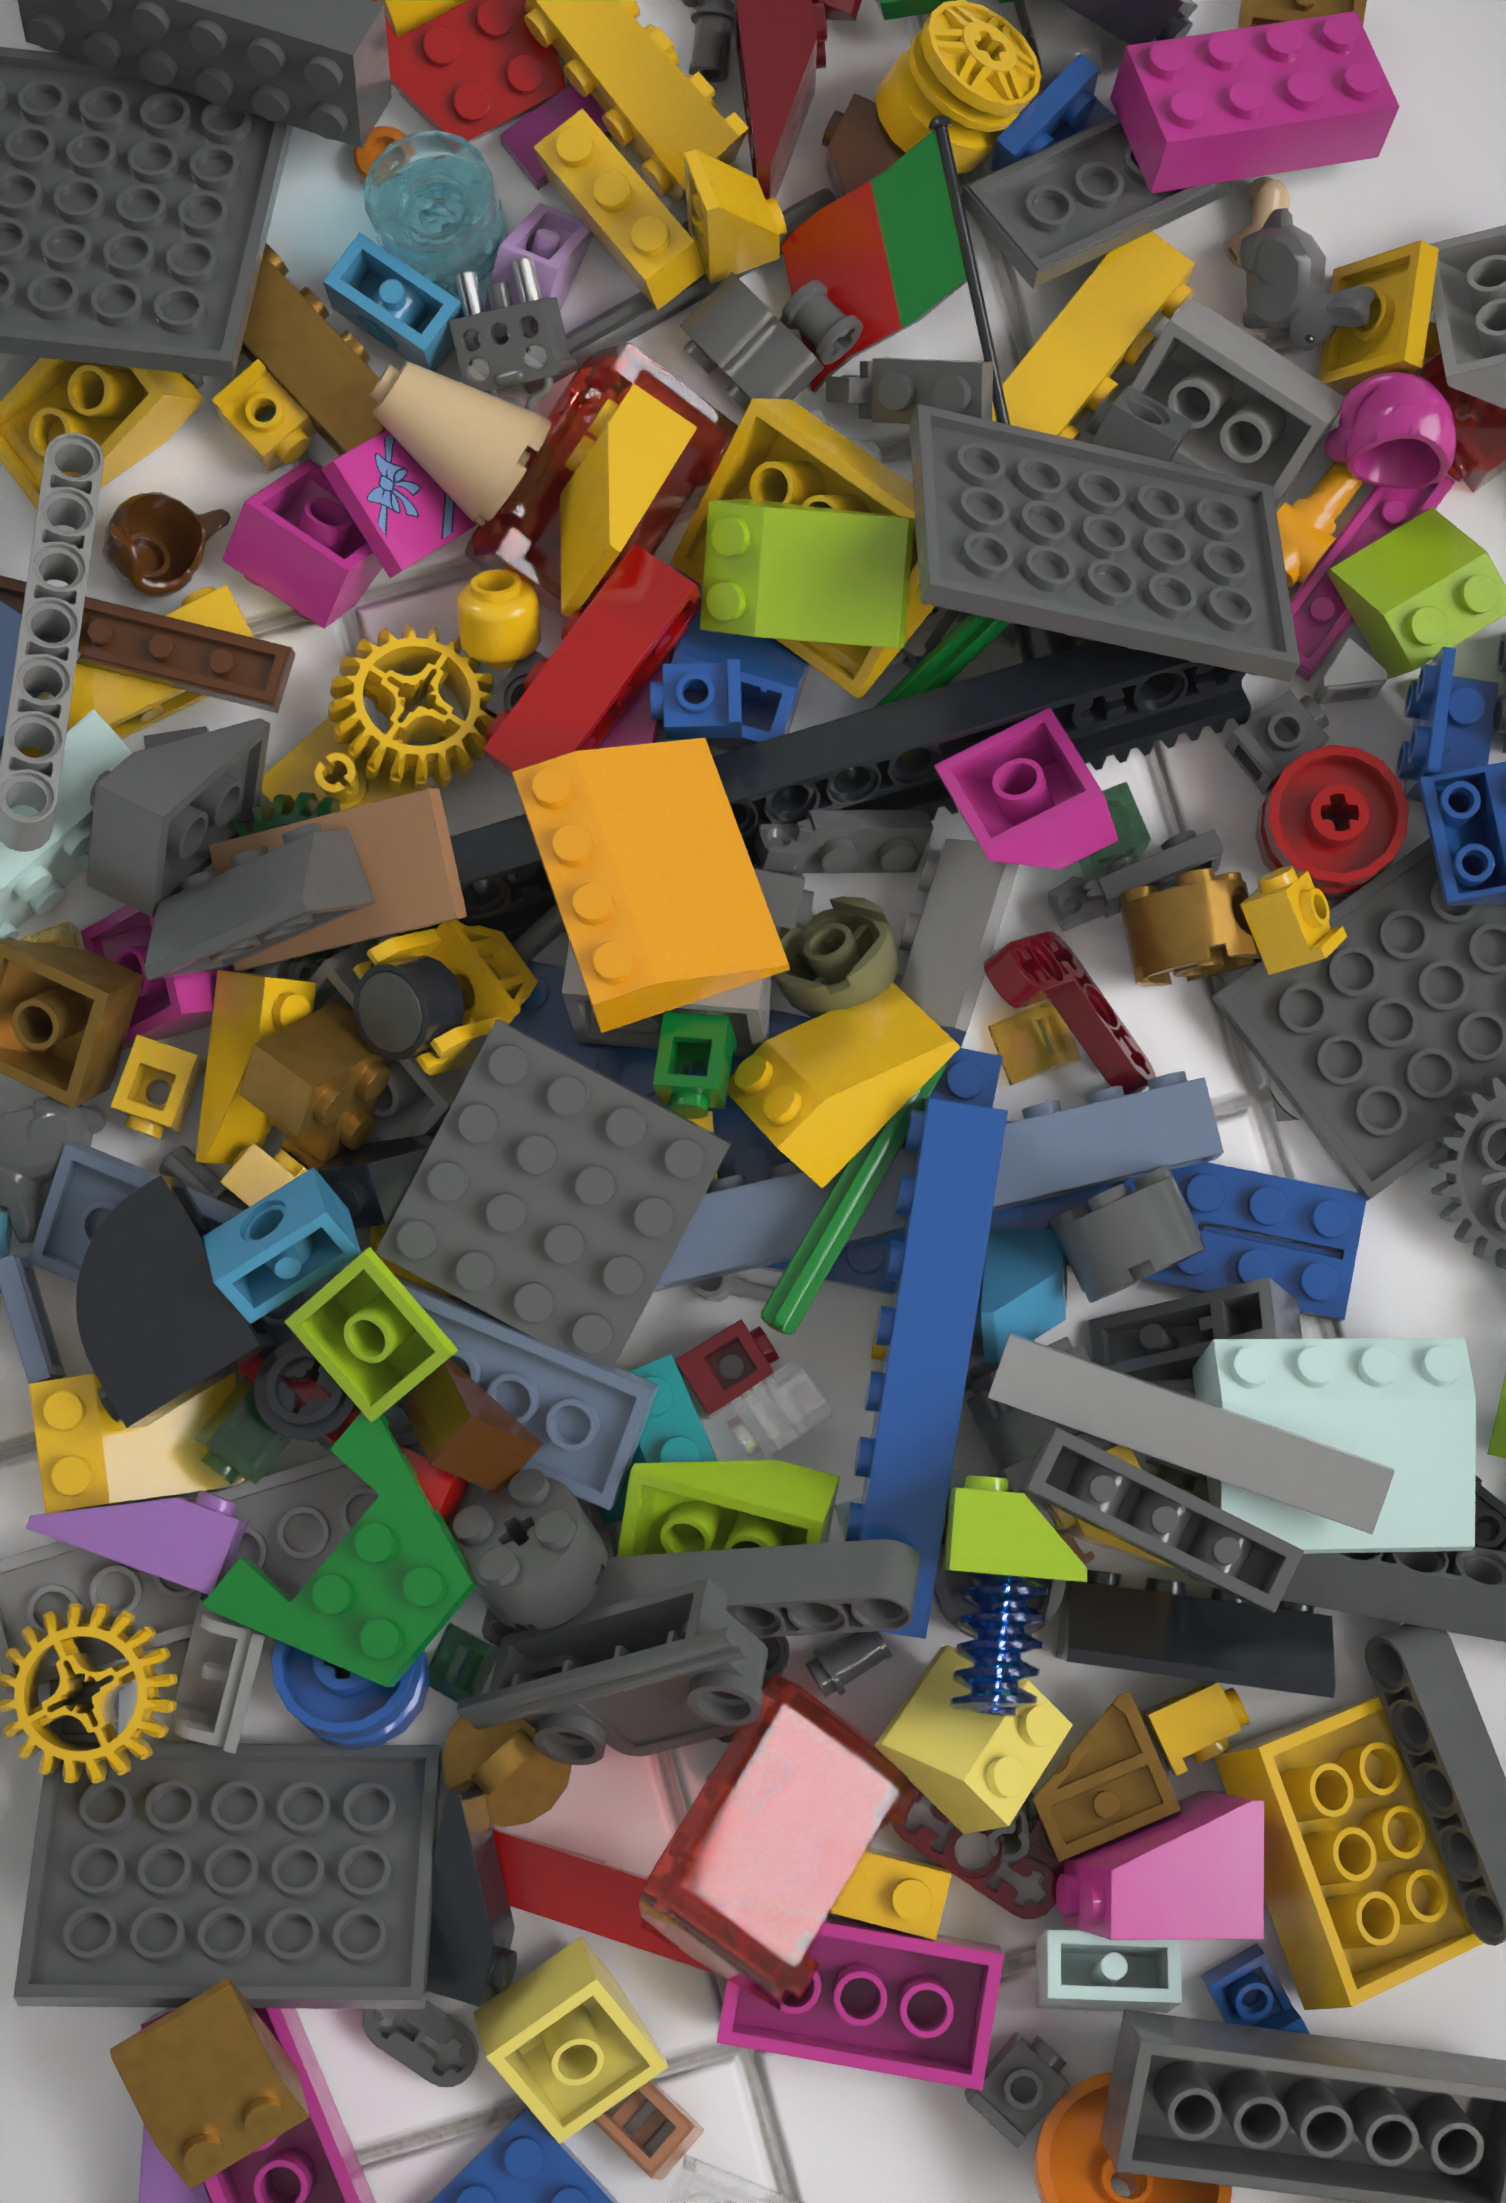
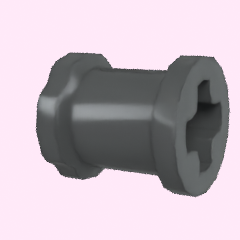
M812 280L798 289L783 307L780 321L788 329L797 328L817 348L816 357L824 365L839 360L853 347L861 335L863 323L854 315L846 316L827 297L828 288L819 280Z

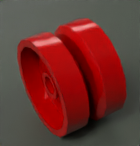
M1329 745L1305 752L1284 768L1258 811L1255 838L1262 861L1270 872L1286 866H1293L1296 874L1308 870L1315 888L1323 892L1326 900H1333L1351 895L1378 876L1394 859L1407 835L1409 806L1402 783L1384 761L1360 748ZM1322 818L1333 819L1337 823L1339 831L1335 830V825L1332 820H1322Z

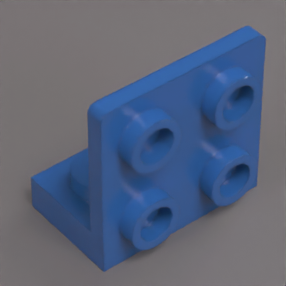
M1081 53L996 138L991 170L993 172L998 171L1115 116L1094 95L1099 68Z
M1442 647L1430 664L1424 663L1422 665L1418 681L1411 680L1408 687L1404 715L1407 718H1414L1410 741H1403L1397 760L1396 777L1406 779L1404 793L1406 799L1422 801L1418 785V779L1421 777L1488 765L1499 683L1453 676L1456 648Z

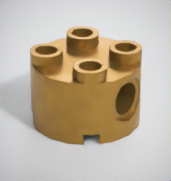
M1213 868L1198 869L1176 876L1177 887L1158 892L1157 886L1151 885L1133 888L1119 895L1122 905L1120 912L1136 985L1142 987L1171 985L1169 972H1173L1175 977L1186 976L1187 982L1204 979L1246 967L1255 963L1254 959H1261L1240 906L1249 897L1247 884L1242 880L1240 872H1230L1215 876Z

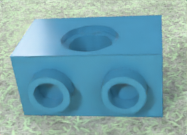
M359 232L323 280L332 309L407 361L436 372L454 348L449 320L464 317L461 301Z
M314 1167L203 1236L213 1283L250 1324L361 1254L349 1209Z

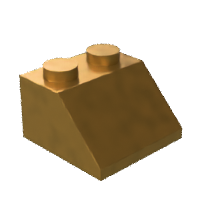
M5 938L0 939V1073L72 1108H76L110 1089L144 975L90 950Z
M230 1977L110 2049L111 2059L155 2147L190 2190L310 2117L297 2066Z

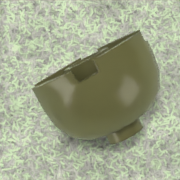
M837 897L829 899L833 909L824 910L816 915H813L811 910L807 929L797 927L795 930L784 927L780 928L779 939L790 970L773 976L792 1007L814 1019L832 1010L849 1009L871 1001L887 990L893 982H896L899 969V948L894 932L879 905L865 898Z

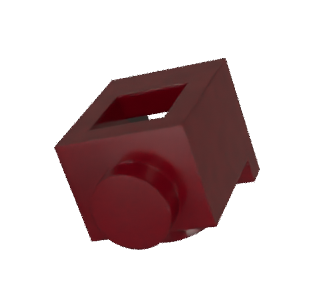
M740 1319L676 1358L675 1361L707 1415L711 1418L729 1405L774 1379L775 1373L770 1364L780 1358L760 1326L749 1332L743 1320ZM727 1355H736L744 1363V1370L737 1378H725L719 1371V1363Z

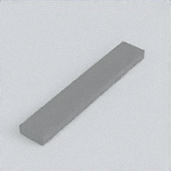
M1010 1333L988 1395L989 1399L1372 1535L1395 1470L1391 1467Z

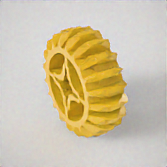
M411 623L403 628L401 639H396L386 627L378 634L377 646L363 638L357 644L356 657L346 655L342 659L339 668L342 676H336L331 683L330 695L335 700L329 703L328 718L330 721L338 723L334 727L333 733L336 744H350L347 748L346 756L352 760L353 764L363 760L368 761L365 775L369 781L378 777L382 771L390 774L389 787H391L392 791L399 788L402 778L412 779V786L415 791L424 790L428 777H432L436 784L444 790L445 787L450 785L451 771L466 778L473 768L472 759L482 761L487 756L483 748L487 744L486 734L494 718L487 714L485 706L493 697L492 694H489L495 682L492 673H477L480 669L481 661L475 660L469 655L465 657L460 656L462 649L460 637L451 640L447 646L439 643L440 636L436 626L429 630L426 639L416 638V631ZM414 672L418 674H415L413 676H404L398 673ZM443 684L452 691L459 701L464 721L453 715V707L441 698L439 693ZM427 695L424 707L419 706L414 712H409L402 722L404 710L410 711L414 705H419L424 696ZM364 696L376 703L375 709L387 718L389 723L385 734L369 718L364 706ZM415 741H426L432 745L414 746L408 744Z
M82 1603L69 1605L67 1612L68 1626L57 1611L45 1613L43 1621L48 1635L46 1636L34 1626H27L22 1630L21 1634L32 1650L27 1652L24 1649L14 1647L9 1648L5 1655L10 1662L20 1667L18 1674H0L1 1686L14 1687V1698L0 1700V1712L16 1710L18 1721L8 1724L3 1729L5 1737L11 1738L26 1733L29 1739L20 1746L17 1754L22 1760L35 1756L42 1749L44 1754L39 1763L38 1771L43 1775L52 1774L58 1768L60 1762L64 1760L62 1774L66 1783H75L79 1780L84 1763L87 1775L92 1783L103 1782L106 1779V1760L117 1775L120 1776L130 1772L131 1762L126 1750L128 1749L135 1757L141 1760L148 1759L153 1754V1751L142 1735L146 1733L152 1737L163 1738L169 1731L164 1723L153 1718L155 1711L161 1713L174 1712L177 1707V1702L170 1698H158L159 1687H169L177 1684V1675L175 1673L157 1675L155 1665L165 1662L170 1658L171 1654L168 1648H160L147 1653L144 1648L153 1640L156 1631L151 1626H146L138 1630L133 1636H130L129 1633L135 1622V1614L130 1611H123L116 1618L113 1625L110 1626L111 1608L109 1604H96L92 1611L90 1623L87 1611ZM84 1636L101 1639L118 1649L128 1661L118 1666L101 1670L93 1665L87 1653H80L74 1639ZM56 1652L60 1659L55 1663L60 1676L59 1687L55 1694L39 1705L38 1687L40 1677L48 1660ZM82 1674H85L84 1682L106 1681L114 1678L112 1682L100 1687V1691L92 1696V1703L94 1705L92 1711H89L90 1703H77L61 1707L63 1703L75 1698L74 1694L83 1688L80 1679ZM136 1679V1706L129 1723L118 1734L114 1726L119 1722L114 1710L115 1698L119 1691ZM68 1715L74 1716L82 1722L88 1733H95L101 1747L84 1748L70 1744L56 1735L48 1724Z

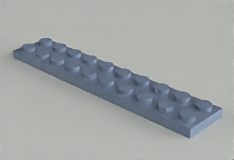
M66 1143L27 1262L78 1283L86 1251L103 1221L125 1198L160 1175L86 1144ZM186 1187L211 1231L243 1212L241 1209ZM351 1262L262 1317L278 1345L260 1355V1358L265 1360L278 1346L298 1338L284 1321ZM394 1274L458 1349L449 1359L543 1443L541 1448L521 1471L530 1468L538 1469L545 1477L555 1479L564 1484L574 1496L607 1510L612 1509L617 1504L660 1385L613 1366V1368L534 1339L482 1310ZM317 1372L316 1375H312L311 1380L317 1382L319 1373ZM423 1380L385 1411L384 1414L411 1425L402 1405Z

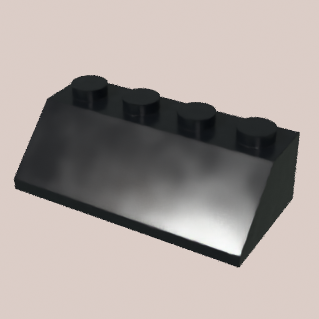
M1089 1569L1087 1570V1582L1066 1580L1056 1649V1658L1073 1663L1334 1698L1336 1682L1332 1616L1314 1614V1606L1281 1600L1275 1613L1264 1612L1211 1587L1210 1599L1184 1596L1186 1586L1184 1582L1147 1578L1145 1590L1120 1587L1121 1574Z

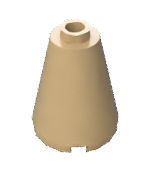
M409 361L402 366L400 371L389 364L369 394V397L378 402L373 411L375 418L473 522L481 527L484 526L486 520L489 522L518 485L527 471L525 465L531 455L527 450L530 447L537 452L540 450L552 423L540 414Z

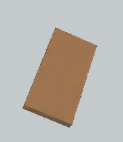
M428 788L208 845L213 868L219 875L233 869L230 859L237 854L262 846H267L269 852L284 846L282 835L295 828L319 823L322 831L348 829L375 903L235 963L236 971L248 970L467 917L439 788Z

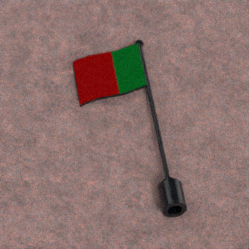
M937 115L929 123L928 129L930 133L891 167L815 212L794 230L781 245L792 295L810 281L819 280L828 288L827 297L846 316L854 315L863 323L861 335L853 347L839 360L831 364L824 365L820 361L824 369L810 383L812 391L817 392L826 381L827 376H832L857 355L919 322L967 282L984 361L993 362L992 401L997 422L1011 425L948 128L953 126V122L946 115ZM800 332L802 343L816 356L817 348ZM1014 623L1022 663L1083 644L1082 637H1073L1063 633Z

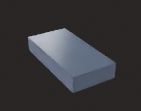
M15 1254L0 1258V1289L28 1383L62 1379L65 1377L64 1369L33 1265L27 1262V1259Z

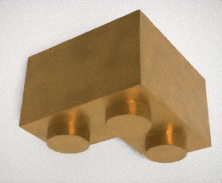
M336 1000L255 1043L239 1095L268 1115V1122L287 1136H291L299 1145L325 1163L347 1149L355 1150L359 1148L370 1136L375 1125V1119L372 1115L378 1096L386 1087L391 1076V1070L388 1068L390 1060L376 1055L363 1041L355 1023L354 1011L341 1001Z

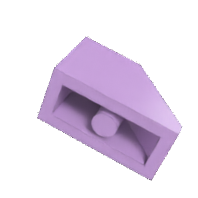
M540 202L499 245L489 285L508 281L513 305L521 304L512 261L517 258L531 257L535 266L541 298L557 297L559 309L561 310L594 234L580 218ZM488 293L484 305L485 312L492 310ZM536 320V321H535V328H536V330H537V332H538V329H539V328H538V322H537V320Z

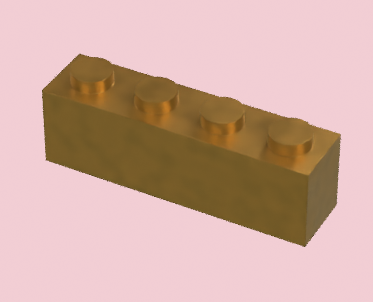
M265 244L242 345L245 349L243 354L252 363L259 359L266 366L268 372L310 416L315 431L340 457L387 430L373 415L378 402L369 397L379 377L366 364L371 358L362 344L348 330L339 336L325 321L330 314L320 299L306 286L298 292L284 277L289 272L285 263L268 244Z

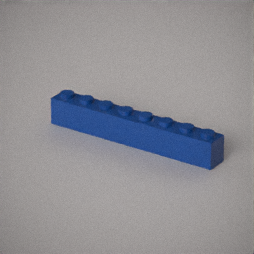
M924 1098L922 1111L914 1109L910 1111L905 1148L916 1150L912 1176L901 1175L898 1184L895 1214L906 1215L902 1242L891 1240L887 1254L885 1279L895 1281L892 1307L880 1306L874 1343L875 1345L885 1346L882 1371H870L868 1377L864 1410L875 1412L871 1438L860 1436L858 1442L854 1476L865 1477L861 1503H849L844 1541L886 1539L903 1542L913 1547L919 1553L921 1562L911 1622L902 1629L877 1632L926 1639L1008 1110Z

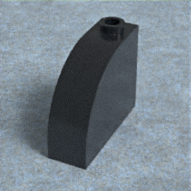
M160 1175L133 1192L113 1209L92 1238L79 1273L76 1312L81 1342L92 1369L103 1386L98 1390L102 1405L112 1419L118 1423L123 1421L126 1428L145 1427L152 1424L278 1345L262 1317L250 1324L213 1283L203 1236L211 1232V1229L180 1177Z

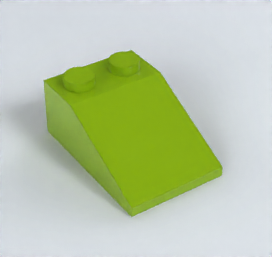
M753 499L709 500L700 630L761 638L904 648L915 518Z
M781 1460L634 1463L630 1471L617 1557L827 1543L840 1476Z

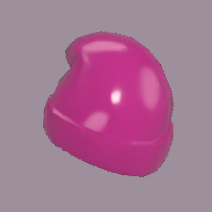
M1398 371L1376 374L1353 387L1342 401L1339 426L1329 432L1324 442L1326 457L1335 462L1346 463L1349 474L1356 479L1373 485L1396 489L1426 488L1430 484L1438 483L1449 471L1454 461L1456 450L1455 425L1450 404L1431 382L1418 375Z

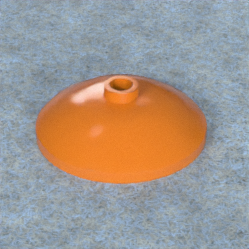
M1112 2072L1092 2076L1071 2087L1051 2108L1039 2130L1034 2152V2175L1041 2203H1231L1232 2186L1115 2171L1100 2139ZM1119 2178L1123 2180L1129 2188V2196L1117 2194L1112 2188L1111 2179Z

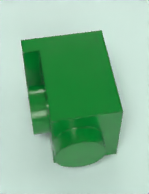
M664 1012L653 1079V1087L660 1104H669L670 1110L690 1119L706 1117L709 1108L725 1109L733 1053H736L737 1039L729 1016ZM696 1069H704L707 1071V1076L689 1075V1073Z

